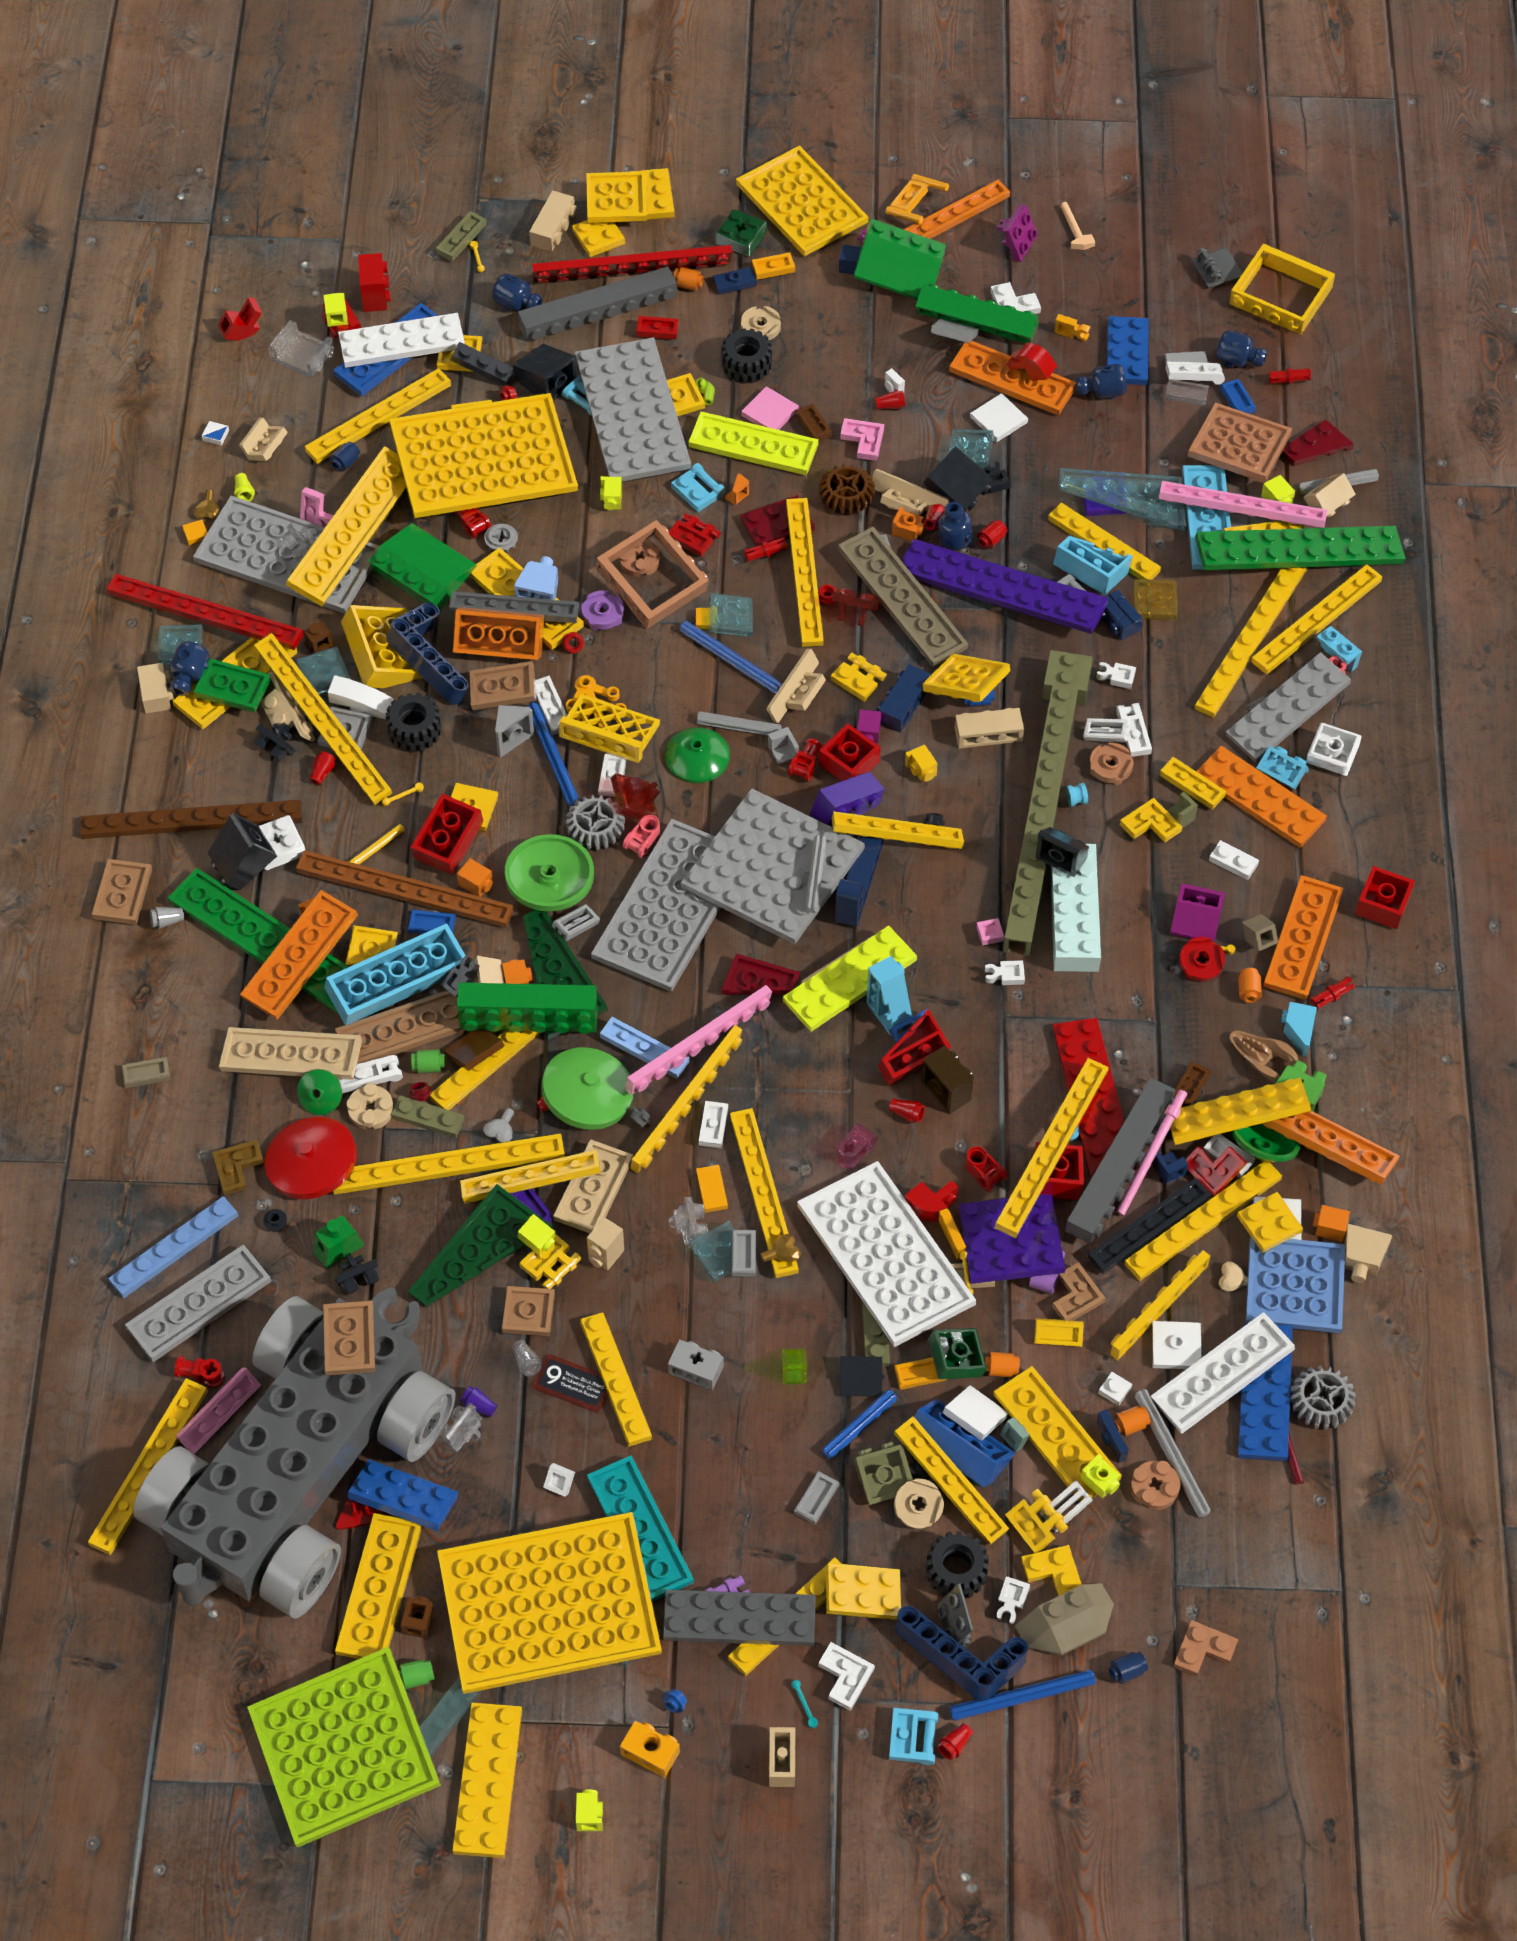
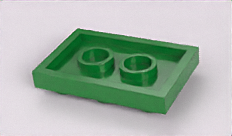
M210 658L207 663L208 668L204 670L194 690V696L255 713L271 681L270 674Z

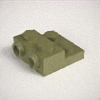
M895 1441L881 1445L882 1450L872 1452V1448L858 1451L859 1457L853 1458L868 1505L895 1498L898 1489L906 1482L913 1480L902 1444L896 1446Z

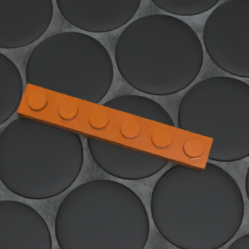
M998 179L924 218L921 224L915 223L904 230L931 239L1010 197V191Z

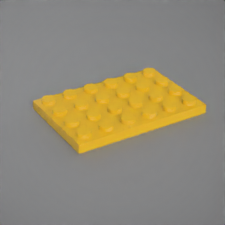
M801 146L736 178V185L804 257L868 223L869 217Z

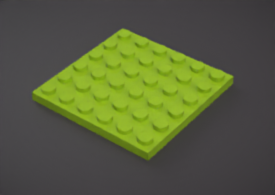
M389 1646L247 1707L297 1848L441 1786Z

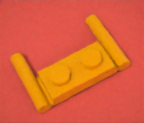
M913 174L912 179L891 203L890 207L886 208L885 213L921 224L923 216L913 214L911 211L928 192L927 187L947 191L949 184Z

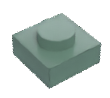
M1013 1417L1006 1422L1000 1435L1017 1452L1023 1448L1030 1434Z

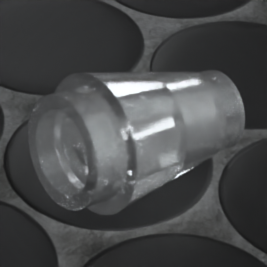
M524 1340L517 1341L512 1348L519 1371L524 1373L525 1376H533L541 1369V1359Z

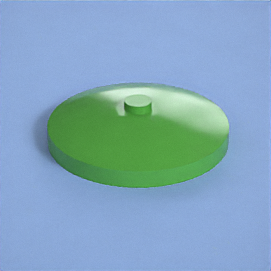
M540 835L525 840L510 853L505 865V881L511 895L521 904L539 911H558L577 904L588 894L594 880V865L588 851L577 841L561 835Z
M581 1047L561 1052L549 1062L542 1078V1095L551 1112L563 1122L581 1129L595 1130L614 1125L628 1112L633 1099V1095H630L625 1090L627 1077L630 1076L627 1069L616 1058L598 1049Z

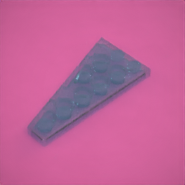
M1059 469V490L1185 531L1184 503L1167 502L1159 499L1162 481L1182 484L1181 477Z

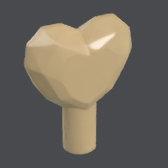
M1226 1262L1222 1265L1221 1271L1223 1276L1219 1279V1286L1222 1290L1229 1292L1237 1290L1243 1285L1247 1286L1248 1276H1245L1243 1270L1234 1262Z

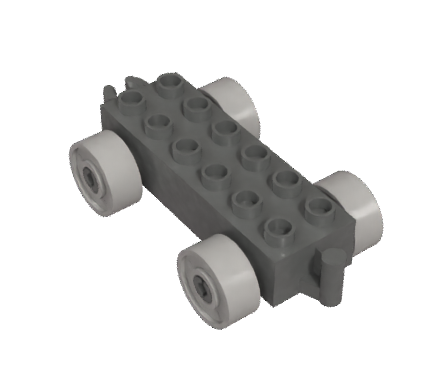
M388 1288L380 1291L371 1300L373 1301L376 1372L326 1376L324 1312L299 1296L289 1298L268 1320L253 1352V1365L274 1378L275 1381L213 1461L209 1464L187 1449L179 1446L167 1452L152 1468L137 1494L133 1514L138 1521L164 1536L168 1550L187 1562L178 1564L173 1571L175 1583L178 1585L182 1599L186 1604H199L206 1595L222 1585L250 1601L260 1587V1597L295 1619L304 1615L320 1598L336 1571L341 1556V1547L333 1540L308 1526L307 1523L377 1430V1440L380 1444L406 1460L414 1462L421 1458L435 1443L454 1407L455 1391L423 1372L419 1346L409 1340L420 1323V1306L418 1302H410L406 1308L405 1317L399 1322L392 1323L384 1318V1311L389 1306L397 1303L396 1289ZM338 1298L335 1303H347V1302H345L344 1300Z

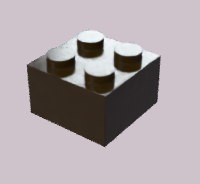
M943 1046L923 1059L921 1082L949 1114L971 1101L974 1075L968 1067H964L960 1063L954 1051H950L946 1046Z

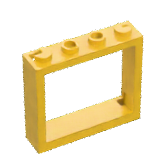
M1263 243L1231 290L1229 304L1301 335L1331 291L1335 274ZM1262 265L1320 289L1302 317L1244 292Z

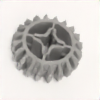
M592 794L591 799L583 797L582 802L576 800L575 806H570L565 824L569 837H572L573 840L579 842L582 846L587 845L588 850L595 847L598 851L600 846H604L607 849L608 843L614 845L616 839H620L621 833L624 831L625 817L623 816L622 809L618 808L617 802L612 803L610 797L604 800L602 795L599 798H595Z
M1320 1365L1317 1367V1371L1310 1367L1307 1373L1301 1372L1299 1378L1294 1380V1386L1291 1387L1290 1391L1292 1394L1290 1403L1294 1404L1293 1412H1299L1298 1419L1305 1417L1306 1425H1309L1311 1422L1315 1423V1429L1320 1424L1323 1425L1325 1430L1329 1428V1424L1334 1428L1338 1427L1339 1422L1344 1424L1347 1419L1346 1417H1351L1352 1409L1355 1408L1356 1404L1354 1401L1356 1392H1352L1353 1384H1346L1348 1381L1347 1376L1339 1377L1340 1370L1332 1373L1330 1366L1326 1371H1323ZM1309 1386H1312V1393L1309 1397L1305 1398L1304 1391ZM1340 1397L1342 1405L1334 1410L1333 1402L1336 1401V1398Z

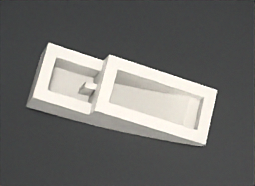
M335 675L328 690L330 703L348 706L351 711L370 714L372 717L386 719L387 708L395 700L372 687Z

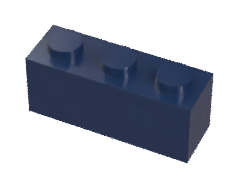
M910 664L905 671L902 670L898 675L895 686L889 688L885 701H881L876 711L881 712V724L901 733L927 694V692L923 691V683L932 674Z

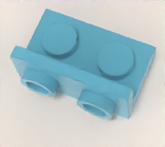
M1330 626L1317 636V640L1321 643L1320 647L1326 653L1339 657L1347 664L1346 668L1350 672L1357 668L1362 651L1342 634Z
M1269 745L1256 768L1295 790L1304 774H1307L1309 771L1306 765L1307 762L1298 756H1295V758L1288 756V751L1279 746L1273 748Z

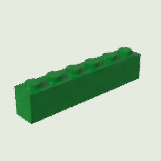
M934 284L922 285L915 305L917 314L979 328V331L1025 344L1032 343L1039 324L1038 316L1031 311L1026 310L1022 312L1010 305H1005V307L997 305L992 300L982 301L973 295L964 296L952 289L946 291Z

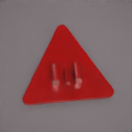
M347 1497L336 1523L337 1530L370 1525L374 1513L389 1516V1514Z

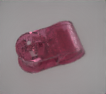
M856 1124L838 1145V1163L844 1168L856 1166L874 1148L878 1141V1136L863 1125Z

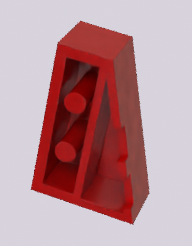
M929 1009L878 1064L877 1067L888 1086L923 1068V1059L943 1046H946L949 1050L952 1048Z

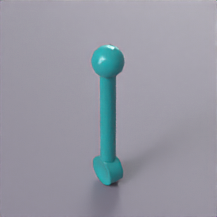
M797 1679L793 1680L791 1687L798 1694L808 1717L809 1728L814 1729L818 1725V1720L813 1718L800 1689V1681Z

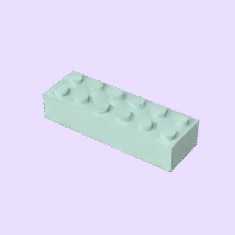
M1086 844L1089 846L1088 856L1075 877L1050 866L1054 971L1099 972L1101 946L1096 844Z

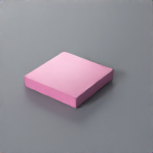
M766 386L742 410V416L756 425L780 430L795 414V410L799 409V405Z

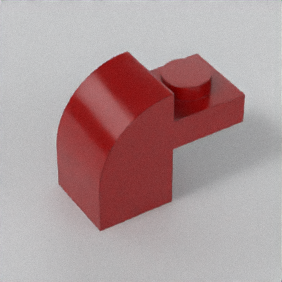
M248 297L240 312L225 311L218 323L224 339L239 341L251 337L258 332L260 326L257 320L260 318L262 311L256 299Z
M1026 343L1022 350L1019 349L1013 352L1006 364L1009 370L1025 369L1032 381L1048 379L1057 367L1051 355L1043 347L1034 343Z
M951 1180L934 1194L921 1182L905 1195V1200L919 1220L938 1222L939 1212L947 1209L957 1200L958 1186Z

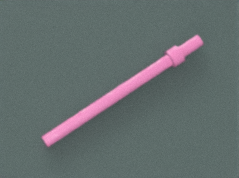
M1179 1089L1172 1104L1168 1105L1165 1111L1166 1116L1116 1210L1118 1214L1124 1216L1169 1128L1181 1112L1180 1107L1187 1096L1185 1091Z

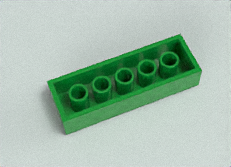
M459 982L457 997L459 1027L467 1031L488 1030L492 1032L499 1030H510L512 1032L534 1031L537 1033L544 1031H556L558 1033L580 1032L582 1034L597 1032V989L595 985Z

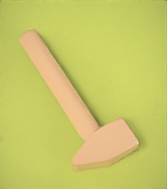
M1067 202L1061 203L1062 212L1075 237V240L1071 242L1070 248L1085 250L1094 247L1095 240L1092 234L1082 235Z

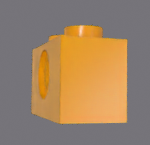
M634 1721L620 1745V1754L665 1778L680 1753V1746L677 1743L678 1741L671 1735L664 1734L663 1736L656 1732L652 1725L646 1722L641 1724ZM653 1743L658 1748L654 1751H647L645 1746Z

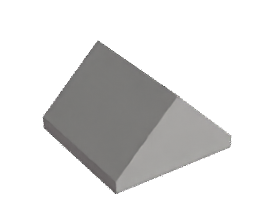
M499 705L495 734L497 753L500 758L534 735L533 714L530 707Z

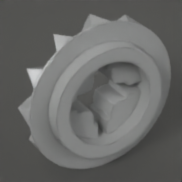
M507 524L491 526L486 531L484 537L486 546H489L491 551L501 548L508 552L510 548H515L516 542H518L517 531ZM503 534V542H499L498 539H500V537Z

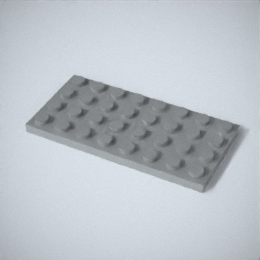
M654 337L575 352L576 363L608 476L622 477L623 482L691 469V461Z
M230 496L195 552L193 560L196 563L315 603L286 586V582L325 527ZM370 542L367 543L325 602L324 607L344 614L347 612L372 569L368 560L380 546Z
M671 819L592 951L591 958L672 992L721 908L681 888L682 880L715 836Z

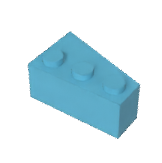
M1068 536L1057 547L1054 559L1055 566L1073 575L1103 595H1106L1128 574L1132 555L1126 554V556L1115 554L1113 549L1107 548V550L1094 547V543Z
M892 956L868 968L866 998L867 1005L888 1033L889 1029L912 1017L904 976L905 971L901 963L896 962ZM912 1022V1023L906 1025L905 1027H903V1028L897 1030V1033H898L899 1031H901V1030H903V1029L909 1027L910 1025H912V1024H914V1023Z

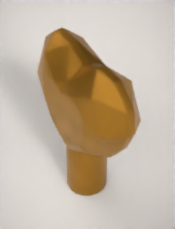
M206 490L205 500L200 502L193 510L196 518L208 517L216 519L220 514L219 506L213 502L214 492L212 490Z
M784 1234L776 1240L773 1249L760 1253L763 1262L774 1258L794 1262L799 1259L801 1252L795 1246L794 1237L790 1234Z

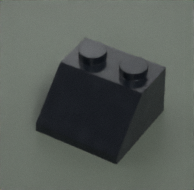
M1048 827L1040 830L1038 833L1035 858L1075 877L1087 859L1089 846L1081 840H1076L1066 835L1061 830Z

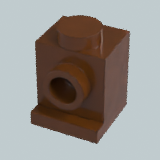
M322 621L311 624L304 631V645L315 658L333 648L331 632ZM320 641H323V642H324V644H322V645H320V646H317V643H318V642H320Z
M408 1597L401 1622L402 1634L427 1639L434 1611L433 1602H430L425 1597ZM422 1616L423 1619H417L415 1617Z

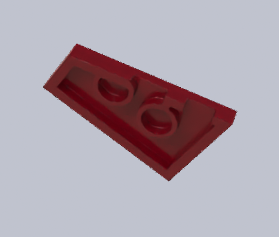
M1325 419L1284 446L1280 455L1293 466L1317 460L1319 456L1326 454L1329 456L1334 455L1339 450H1351L1354 443Z
M736 953L721 989V994L752 995L767 985L772 991L771 995H786L796 988L800 972Z

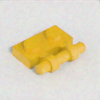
M850 653L848 660L853 664L850 666L843 662L831 675V681L865 702L878 688V683L874 680L878 678L884 681L887 674L882 672L879 666H873L868 663L863 656ZM862 668L863 670L867 671L868 674L864 675L861 672H859V670Z
M556 1234L554 1238L555 1243L548 1252L544 1250L538 1255L532 1250L520 1262V1268L536 1281L543 1275L547 1277V1280L542 1284L545 1289L558 1286L562 1282L561 1278L568 1272H572L577 1267L576 1264L581 1260L580 1255L576 1252L571 1257L566 1255L570 1250L569 1245ZM559 1261L562 1265L556 1271H553L551 1267Z
M1036 1489L1031 1494L1035 1500L1031 1506L1023 1499L1005 1514L1034 1553L1040 1552L1055 1539L1050 1532L1053 1527H1056L1060 1533L1068 1529V1526L1063 1521L1064 1517L1060 1512L1055 1511L1050 1504L1051 1500L1048 1496L1043 1495L1039 1489ZM1040 1510H1043L1049 1518L1044 1523L1036 1514Z

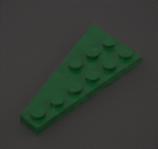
M534 910L523 915L536 984L594 985L562 935L558 933V929L552 927L553 921L546 911ZM598 991L597 1016L608 1011V1006ZM546 1031L548 1040L562 1034L556 1031Z
M496 1184L408 1290V1294L427 1308L525 1246L526 1244L518 1238V1231L533 1214L551 1229L552 1225L500 1185Z

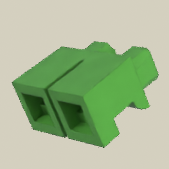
M1297 1060L1292 1066L1288 1065L1275 1084L1289 1079L1301 1078L1310 1102L1311 1111H1313L1316 1103L1322 1096L1326 1074L1315 1071L1311 1077L1305 1074L1307 1070L1306 1064Z

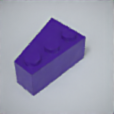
M871 772L822 788L818 792L809 816L833 828L831 819L833 811L862 815L881 803L885 788Z

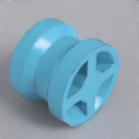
M1079 783L1074 787L1072 785L1066 786L1065 792L1069 807H1074L1078 803L1082 805L1088 804V793L1085 783Z

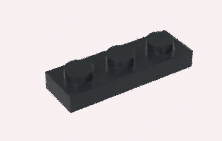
M461 342L458 343L450 359L502 386L507 385L513 372V367Z

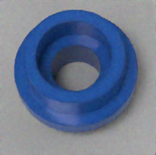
M672 1689L671 1691H666L663 1695L664 1706L670 1712H683L687 1699L682 1692Z

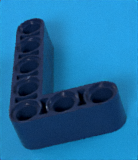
M425 603L394 619L386 635L387 642L447 702L459 704L468 688L467 680L421 636L433 629L440 613L438 607L432 603Z
M860 836L859 841L865 843V849L851 866L847 880L840 879L836 893L835 922L858 927L884 841L882 838Z
M904 1606L898 1611L895 1627L896 1633L978 1700L991 1698L1025 1665L1029 1646L1020 1637L1009 1639L983 1663L916 1608Z

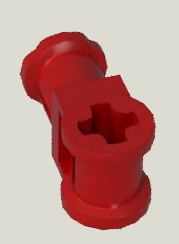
M477 508L452 512L461 518L462 526L472 539L476 538L478 533L491 527L488 517Z
M812 738L805 740L803 751L798 750L788 769V775L800 776L805 778L807 782L812 779L817 764V755L823 747L818 740Z
M184 1356L177 1358L174 1370L175 1377L185 1376L194 1378L195 1382L206 1384L210 1388H217L223 1384L225 1375L217 1360L197 1358L196 1361L185 1359Z

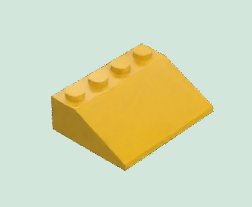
M350 605L344 615L341 624L364 685L372 688H387L423 678L386 640V635L392 621L407 613L408 610L406 608Z

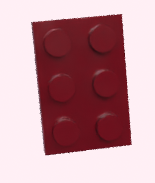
M796 495L787 499H798L799 496ZM786 499L741 514V521L755 546L761 545L763 541L770 542L784 537L785 540L790 539ZM810 518L811 531H814L815 525Z

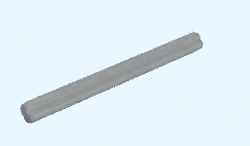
M1146 1389L1138 1391L1135 1398L1140 1407L1144 1406L1151 1421L1149 1425L1171 1467L1177 1472L1180 1484L1199 1518L1207 1516L1210 1513V1508L1150 1394Z

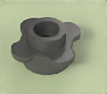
M632 1106L634 1111L630 1117L642 1128L647 1124L651 1126L652 1123L648 1120L651 1116L641 1107L637 1110Z

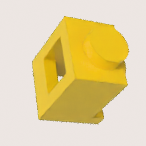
M926 745L906 752L905 766L907 768L910 767L912 774L917 776L921 782L930 781L937 776L938 763Z

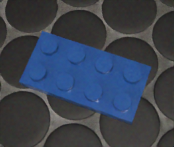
M1108 316L1107 365H1122L1125 370L1126 384L1147 385L1149 318Z
M368 1459L348 1491V1499L435 1531L439 1530L458 1497V1491Z

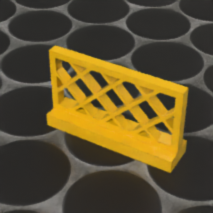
M581 694L566 717L563 716L559 721V737L639 763L642 759L643 750L660 725V720ZM586 703L592 705V708L583 710L581 705ZM607 710L612 712V714L602 716L600 712ZM596 713L598 718L590 720L586 717V715ZM582 717L583 721L580 722L573 718ZM628 717L632 720L622 723L620 718ZM616 720L618 724L607 726L606 722ZM601 723L603 728H598L592 725ZM647 723L652 726L642 729L640 725ZM635 726L638 730L627 733L625 728ZM621 730L623 734L620 735L613 731ZM641 736L642 742L632 738Z

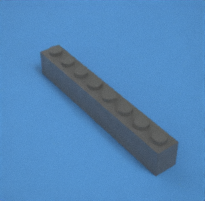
M664 267L518 311L519 326L527 342L538 340L542 337L677 297V283L669 267Z
M1153 1078L1149 1079L1068 1218L1065 1232L1091 1244L1094 1237L1099 1238L1104 1228V1225H1102L1105 1218L1110 1219L1115 1208L1113 1206L1115 1200H1121L1125 1192L1123 1188L1125 1183L1132 1181L1136 1172L1133 1169L1136 1164H1141L1146 1154L1144 1150L1147 1146L1150 1147L1155 1137L1156 1129H1159L1165 1118L1164 1115L1168 1105H1171L1174 1100L1176 1089Z

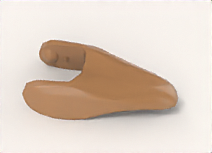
M1233 1031L1230 1034V1041L1255 1071L1273 1083H1276L1280 1076L1265 1066L1270 1059L1280 1057L1293 1064L1298 1060L1294 1049L1280 1040L1259 1037L1242 1031Z

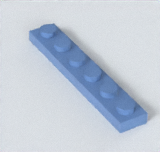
M224 1196L109 1277V1282L124 1299L237 1218V1211Z

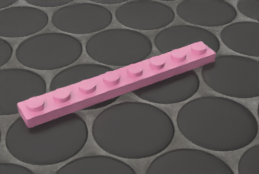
M1162 481L1159 499L1167 502H1179L1189 506L1196 505L1208 509L1225 510L1229 513H1242L1251 517L1259 516L1270 520L1287 521L1291 524L1309 525L1314 528H1324L1327 516L1326 509Z
M765 985L627 1077L625 1090L630 1095L637 1091L645 1090L649 1083L655 1079L660 1080L670 1069L678 1068L686 1058L696 1056L703 1047L714 1044L722 1034H728L734 1025L742 1021L746 1022L758 1010L763 1011L770 1004L772 994L770 988Z

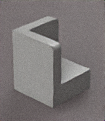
M786 727L768 734V747L778 765L791 762L793 757L796 756L799 746L790 729Z

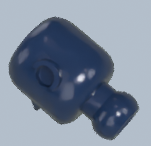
M508 273L498 277L492 290L493 300L502 305L505 310L519 311L524 307L528 309L541 305L543 300L539 294H531V286L528 282Z
M1237 330L1225 331L1216 349V357L1223 362V365L1229 368H1234V366L1244 367L1248 361L1252 362L1256 367H1262L1268 353L1264 348H1254L1253 339L1247 336V333L1242 334Z
M1120 364L1095 367L1092 370V377L1080 376L1077 378L1078 393L1086 395L1094 391L1097 398H1108L1111 400L1124 395L1127 392L1124 367Z
M958 502L948 503L944 508V514L937 522L936 528L939 529V538L944 547L953 551L962 550L972 541L971 518Z
M190 641L181 642L177 646L170 664V671L175 677L170 684L172 692L177 695L186 696L191 690L190 683L199 682L204 670L208 668L209 653L205 647Z

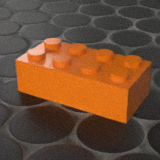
M459 607L456 609L453 652L539 660L542 655L544 615Z

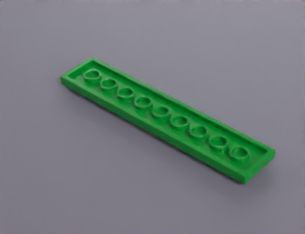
M1396 526L1197 532L1195 535L1204 570L1403 564L1406 559Z
M198 868L168 897L170 904L176 908H182L185 914L261 964L265 963L290 930L289 927ZM328 954L301 990L338 1013L324 988L326 977L349 966Z

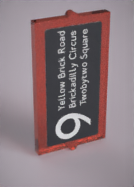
M551 1354L548 1355L543 1367L539 1369V1376L533 1386L534 1390L595 1413H599L604 1400L609 1397L599 1372Z

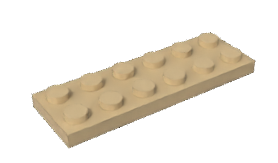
M229 1027L219 1068L225 1072L302 1077L311 1070L324 1069L333 1073L338 1079L353 1080L362 1038L360 1035Z

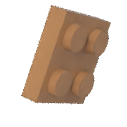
M507 1286L502 1333L550 1336L555 1289Z

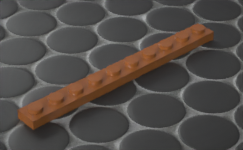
M305 850L296 867L297 873L504 928H507L514 910L513 905Z

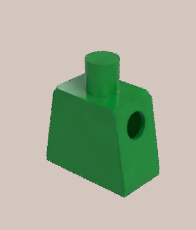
M344 1216L330 1220L326 1226L315 1233L314 1254L326 1269L346 1258L345 1254H352L364 1246V1243Z

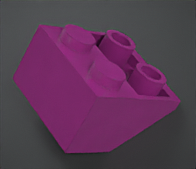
M1181 883L1170 934L1190 939L1208 937L1212 939V942H1215L1225 892Z

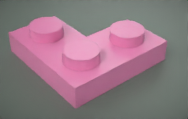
M844 418L840 439L860 442L857 458L877 461L884 433V424Z
M307 487L302 490L300 519L323 527L328 525L334 515L323 511L324 494Z

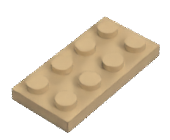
M591 1139L585 1152L597 1150L601 1173L571 1179L553 1216L554 1221L587 1233H591L603 1217L606 1218L633 1159V1154Z

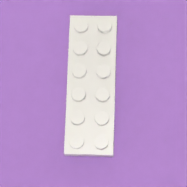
M458 313L338 332L345 368L452 351L456 349L459 342L465 344Z
M1263 1312L1151 1395V1398L1155 1405L1182 1434L1295 1350V1345Z

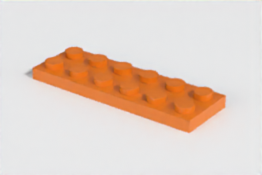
M974 341L965 342L949 366V372L1058 416L1077 386V382L1054 373L1046 380L1032 381L1025 369L1009 370L1006 364L1011 356Z
M1220 746L1196 771L1226 791L1224 798L1299 848L1326 821L1327 815L1223 746Z
M1301 875L1263 987L1307 1000L1344 888Z
M320 890L241 992V997L278 1020L358 916L357 911Z
M1313 1111L1261 1123L1265 1127L1283 1134L1286 1138L1292 1139L1306 1148L1326 1156L1327 1159L1335 1161L1347 1167L1350 1171L1357 1172L1380 1185L1386 1180L1400 1157Z

